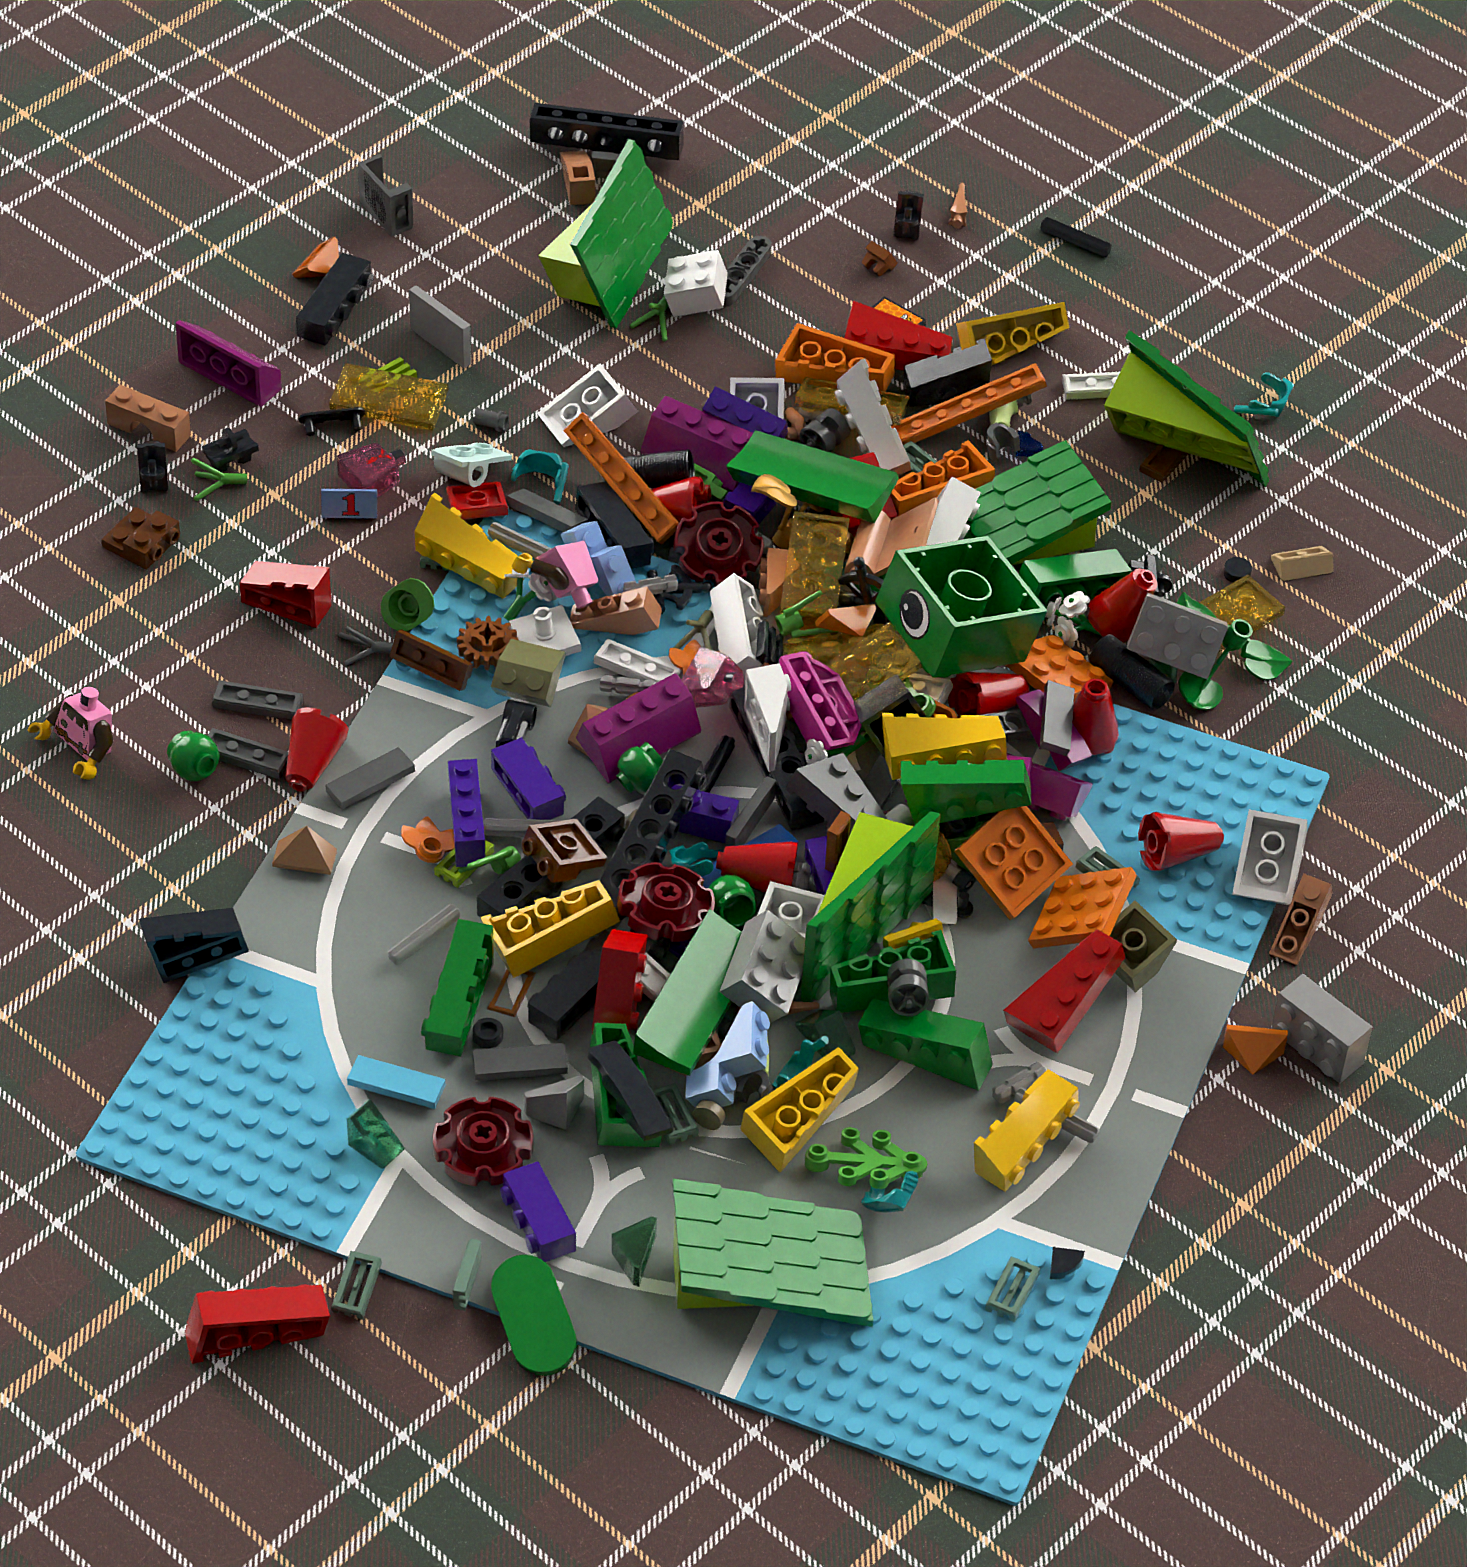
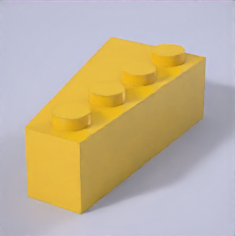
M599 880L562 891L560 897L553 899L543 897L534 900V905L518 909L517 906L505 909V914L493 918L491 914L480 917L483 924L493 925L494 948L513 978L620 922L613 901Z

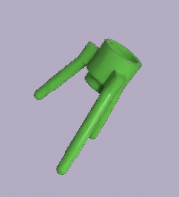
M819 590L796 605L783 610V614L775 616L780 634L783 637L790 635L793 640L801 636L838 632L825 628L799 629L804 627L803 617L831 605V600L798 612V610L823 594Z
M507 846L493 855L469 863L467 867H460L458 871L463 873L490 863L495 873L504 874L521 860V856L516 848Z

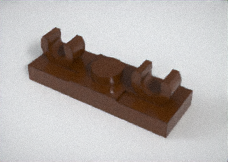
M402 629L396 632L389 657L459 691L465 690L467 681L471 678L474 668L472 663Z

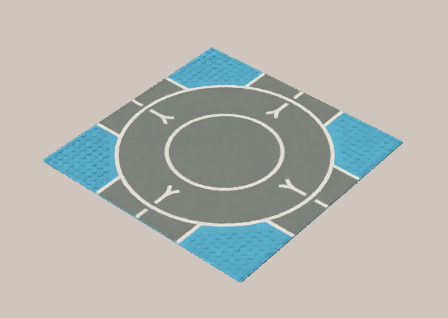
M509 509L508 515L484 517L479 524V527L483 529V532L491 542L494 539L489 537L488 529L492 523L496 522L550 548L565 545L560 535L563 532L528 515ZM503 544L517 556L523 554L522 552ZM651 555L649 566L633 568L631 570L636 583H638V580L647 579L646 573L649 570H656L658 577L663 578L671 572L672 565L676 564L679 566V564ZM450 570L433 596V614L413 628L410 634L459 657L457 648L459 629H466L465 623L467 621L475 624V618L477 617L481 621H486L487 616L491 617V621L501 618L503 625L508 623L509 621L503 615L516 599L517 587L502 599ZM524 578L522 597L531 591L528 585L530 579ZM706 580V581H705V582H710V583L712 584V589L714 588V583H713L712 581H710V580ZM598 583L587 589L592 600L606 596ZM754 588L757 598L759 600L760 590ZM710 592L692 593L690 602L683 610H678L676 603L664 599L665 612L661 614L657 630L627 635L574 629L581 643L582 651L565 656L551 707L496 694L491 688L496 669L494 665H490L489 670H485L484 665H480L477 669L473 668L471 678L468 679L465 690L459 691L392 659L349 726L346 741L314 787L308 790L233 907L249 952L189 975L76 1151L77 1160L348 1260L350 1251L382 1258V1265L379 1272L452 1299L453 1287L468 1240L470 1238L481 1240L480 1255L482 1259L468 1305L499 1316L491 1292V1280L495 1270L502 1262L513 1256H536V1254L529 1252L525 1242V1232L523 1229L519 1230L516 1227L512 1215L513 1209L510 1205L506 1206L502 1200L500 1188L503 1187V1183L491 1186L488 1181H480L478 1186H470L449 1177L445 1173V1162H437L435 1159L433 1131L436 1123L444 1122V1111L461 1100L476 1097V1100L479 1102H485L489 1097L504 1099L521 1109V1120H529L533 1128V1154L530 1160H523V1166L537 1161L540 1163L576 1231V1251L546 1263L550 1266L576 1333L577 1345L1007 1504L1018 1505L1022 1500L1276 906L1274 902L1232 895L1248 811L1250 809L1306 819L1308 831L1329 782V774L1300 763L1113 704L1118 724V740L1114 750L1108 754L1092 755L1076 766L1059 771L1093 784L1077 816L1067 817L1066 821L1050 816L1051 810L1042 807L1039 808V811L1030 808L1029 810L1041 823L1054 822L1064 842L1062 851L1071 860L1073 865L1061 876L1083 874L1075 868L1076 861L1094 846L1099 847L1124 867L1133 868L1140 878V882L1136 888L1132 887L1121 912L1133 901H1137L1177 939V943L1158 973L1136 993L1114 973L1058 1054L1007 1024L1003 1009L1080 944L1075 943L1033 949L1028 942L1055 881L1019 915L1009 920L976 879L973 886L967 891L969 901L973 905V913L969 917H957L956 924L942 923L943 935L956 968L955 996L929 1000L925 1010L984 1023L993 1066L979 1091L864 1046L858 1023L866 1009L836 1014L828 990L820 1000L813 1001L819 1003L818 1009L785 1015L770 1023V1027L767 1029L769 1079L772 1084L793 1053L800 1051L803 1040L807 1039L814 1043L823 1036H827L829 1041L815 1052L811 1065L839 1047L859 1068L854 1088L783 1171L779 1173L740 1130L744 1110L761 1099L758 1092H753L749 1096L747 1103H742L739 1101L734 1090L733 1104L722 1107L725 1112V1119L720 1128L709 1130L703 1128L695 1121L699 1129L698 1136L692 1137V1135H688L687 1140L684 1141L678 1138L675 1139L674 1144L669 1145L664 1135L662 1136L660 1147L597 1145L591 1061L588 1059L595 1004L558 1040H555L528 1022L527 1005L533 994L539 993L544 989L553 975L559 974L573 956H578L586 948L587 943L593 937L597 938L603 931L528 970L536 972L515 1017L487 1009L507 970L506 965L494 948V965L461 1057L426 1050L425 1037L421 1036L422 1023L425 1018H429L431 998L436 994L439 977L443 971L457 921L400 965H395L388 957V951L449 904H454L459 908L460 919L482 923L481 918L477 915V895L503 874L495 873L489 863L478 867L457 888L453 886L452 881L449 883L444 881L442 875L440 877L434 875V868L441 861L437 863L422 861L416 855L415 849L403 841L401 828L403 825L415 828L424 817L428 816L440 832L453 829L448 782V761L461 759H477L483 821L485 818L527 819L491 769V749L496 748V738L502 726L503 711L508 699L537 706L534 727L531 731H527L524 741L529 747L532 746L535 749L540 763L549 768L553 781L556 785H561L566 794L564 814L551 820H569L599 796L625 814L626 825L629 815L638 809L645 795H641L636 791L630 794L618 779L608 784L591 759L568 744V738L586 704L603 706L609 709L633 696L616 693L615 690L611 692L600 690V679L603 675L614 676L615 679L618 676H626L594 664V655L608 638L675 666L669 659V649L673 648L694 628V626L686 624L687 620L698 621L705 610L712 611ZM682 593V594H671V595H673V596H675V597H677V598H680V597L683 595V593ZM536 596L525 604L515 619L533 614L539 607H548L550 609L563 605L570 620L572 605H575L572 596L558 598L550 602L544 598L539 599ZM786 599L768 617L761 616L760 619L762 621L766 619L769 622V628L773 626L776 629L777 636L780 632L775 616L783 614V610L799 602ZM806 605L800 610H798V612L806 610L811 606ZM819 610L803 617L804 627L799 629L820 628L816 626L815 621L826 611ZM713 617L706 630L712 651H719ZM873 627L840 659L818 645L819 638L823 634L801 636L793 640L788 635L784 637L783 656L806 651L812 655L813 659L825 664L839 675L841 661L868 657L872 675L876 666L898 670L899 658L907 643L902 637ZM701 633L695 634L685 644L687 645L691 640L695 639L707 653ZM850 634L846 639L842 640L836 648L838 649L852 635ZM996 667L995 669L991 670L981 669L976 671H970L1016 674L1013 671L1001 667ZM722 668L715 672L716 674L712 681L711 674L707 681L701 683L685 679L682 671L680 679L692 694L702 731L700 734L672 748V750L702 761L704 769L721 736L733 737L735 739V748L710 793L739 800L740 814L764 780V776L729 708L730 688L740 686L741 684L733 679L732 682H724L725 675ZM1029 684V692L1035 691L1036 689ZM851 688L847 689L853 700L859 699V697L863 696H854ZM947 699L946 702L944 703V705H946V706L949 707L948 699ZM1016 705L1015 707L1005 712L1020 710V708L1018 705ZM786 717V727L788 731H793L798 751H803L805 755V751L808 749L807 742L797 724L788 721ZM1007 722V725L1010 728L1018 730V727L1014 723ZM1034 738L1006 742L1007 753L1020 757H1031L1032 762L1058 771L1050 752L1045 749L1040 750ZM870 739L848 755L847 759L860 779L864 781L881 753ZM397 747L415 764V772L344 809H341L326 792V784ZM668 751L660 755L663 760L665 759ZM901 780L882 809L885 815L898 804L909 807L905 802L906 797L901 786ZM775 799L744 844L781 824L799 841L796 863H806L804 859L805 840L827 836V830L829 829L827 826L828 821L824 819L822 823L791 831ZM1160 812L1216 822L1223 830L1224 841L1219 850L1161 871H1152L1144 864L1140 850L1145 849L1144 842L1138 841V832L1144 815ZM307 825L337 848L331 875L272 867L278 841ZM678 832L675 839H670L667 844V853L661 864L664 867H672L673 864L669 850L681 845L689 848L699 842H704L708 845L709 849L724 850L725 843ZM650 833L646 835L645 838L652 839L656 837L657 834ZM485 836L486 841L494 844V852L491 855L507 846H513L519 852L521 859L526 856L522 850L524 837ZM621 839L616 843L613 842L604 850L603 853L607 856L604 867L582 870L576 879L566 881L558 892H553L546 899L560 897L562 891L600 880ZM446 852V853L444 854L443 859H444L450 852ZM702 857L693 862L691 865H694L703 860H710L713 863L717 860V858ZM1092 857L1094 860H1096L1098 863H1100L1102 866H1104L1101 862H1099L1097 859H1095L1094 857ZM636 858L631 863L638 864L644 859ZM456 861L448 868V870H450L456 864ZM957 864V868L962 870L963 868ZM809 876L807 891L817 893L812 878ZM957 887V896L959 897L960 889ZM753 889L756 911L752 918L757 916L766 894L756 889ZM921 903L907 920L902 919L890 933L909 928L911 922L924 923L933 920V907ZM620 922L605 930L611 932L612 929H617ZM883 941L880 944L875 943L865 955L868 957L878 955L880 950L884 949ZM668 950L665 958L658 962V964L671 974L680 959ZM510 973L495 1006L511 1010L528 975L521 974L513 978ZM642 993L641 1001L637 1002L635 1012L640 1013L637 1030L654 1004L644 993ZM732 1002L724 1017L730 1018L731 1021L735 1019L738 1005ZM482 1018H494L502 1024L503 1040L494 1048L565 1043L568 1074L475 1081L473 1050L489 1048H482L474 1042V1024ZM632 1030L630 1034L633 1044L635 1041V1034L637 1032L634 1030ZM358 1055L446 1079V1086L436 1108H428L347 1085V1077ZM638 1056L637 1061L640 1068L644 1070L647 1077L646 1081L651 1089L676 1083L693 1117L695 1107L685 1098L686 1076ZM1039 1062L1046 1070H1051L1078 1087V1101L1080 1105L1074 1115L1099 1128L1098 1136L1093 1143H1088L1061 1129L1053 1140L1049 1139L1044 1144L1040 1157L1035 1162L1031 1161L1026 1166L1022 1179L1016 1185L1012 1183L1008 1190L1004 1192L975 1173L974 1141L980 1136L986 1139L990 1133L989 1127L996 1120L1003 1122L1008 1108L1014 1103V1097L1010 1095V1100L999 1104L992 1096V1089L1000 1083L1006 1084L1005 1080L1024 1069L1028 1071L1027 1067ZM583 1075L584 1099L567 1130L525 1115V1092ZM745 1075L735 1077L736 1088L741 1078ZM667 1093L666 1095L682 1127H687L671 1093ZM657 1096L658 1101L660 1102V1104H661V1106H662V1108H663V1110H664V1112H665V1114H666L668 1120L670 1121V1123H671V1125H672V1127H673V1131H675V1128H674V1126H673V1124H672V1122H671V1120H670V1118H669V1116H668V1114H667V1112H666V1110H665V1108H664V1106H663V1104H662V1102H661L659 1096ZM853 1127L860 1131V1140L882 1156L891 1157L885 1151L872 1146L873 1132L876 1130H886L891 1134V1142L905 1152L912 1151L922 1155L927 1160V1169L922 1177L918 1179L917 1186L904 1211L881 1213L870 1210L861 1204L865 1191H870L871 1189L869 1183L870 1174L859 1179L853 1186H843L838 1182L839 1169L843 1166L855 1168L857 1165L830 1163L826 1171L812 1172L804 1165L805 1152L813 1144H822L826 1146L828 1152L859 1154L841 1143V1131L844 1128ZM690 1147H694V1148H697V1149H700V1150H703V1151H706V1152H709V1153H713V1154H716V1155H719V1156H722V1157H725V1158H728V1159H724V1158H720V1157L713 1156V1155H710V1154H706V1153H702V1152H699V1151L691 1150ZM900 1177L890 1182L884 1190V1196L893 1189H900L904 1178ZM673 1178L718 1184L720 1188L757 1192L766 1197L815 1203L814 1206L849 1210L861 1215L872 1303L873 1327L760 1306L677 1309L673 1264L675 1215ZM1053 1247L1085 1251L1081 1267L1067 1274L1063 1279H1050ZM1011 1256L1040 1268V1274L1015 1322L1010 1321L1008 1315L1004 1314L1001 1317L997 1315L995 1310H992V1312L985 1310L986 1303ZM369 1263L368 1268L371 1269L372 1263ZM1014 1268L997 1302H1003L1020 1268ZM1026 1272L1009 1307L1013 1308L1030 1272Z

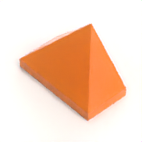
M334 236L319 244L292 275L295 278L326 276L339 258L338 240Z
M871 604L828 609L815 621V624L820 628L863 637L876 611V606Z
M1227 1024L1223 1048L1253 1075L1284 1054L1288 1030Z

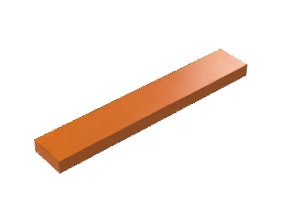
M1034 363L895 422L891 427L892 429L896 428L903 445L910 441L916 443L1047 387V384L1037 364Z
M582 412L563 431L657 542L663 544L676 532L679 522L587 414Z

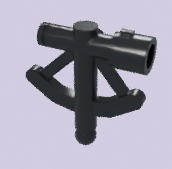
M856 557L853 561L855 571H850L838 579L840 585L846 584L851 590H842L838 597V603L843 607L875 604L876 611L883 612L875 602L879 591L871 590L870 586L873 585L880 590L883 580L867 573L865 560L862 557ZM852 581L858 582L860 591L856 588Z
M674 564L671 566V572L667 575L673 574L681 580V582H678L677 590L671 592L663 590V593L653 594V596L662 608L661 614L665 612L664 599L676 603V608L683 610L690 602L692 593H709L712 590V584L710 582H692L689 575L683 572L678 565ZM649 570L646 573L647 579L658 577L656 570ZM682 593H683V595H682L680 598H677V597L671 595V594H682Z

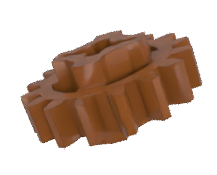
M487 616L486 621H481L477 617L475 618V624L467 621L465 623L466 629H459V636L457 637L459 657H464V660L468 662H474V668L476 669L480 665H484L485 670H489L490 665L497 666L498 659L510 639L518 640L516 629L511 630V623L509 622L503 625L501 618L491 621V617Z

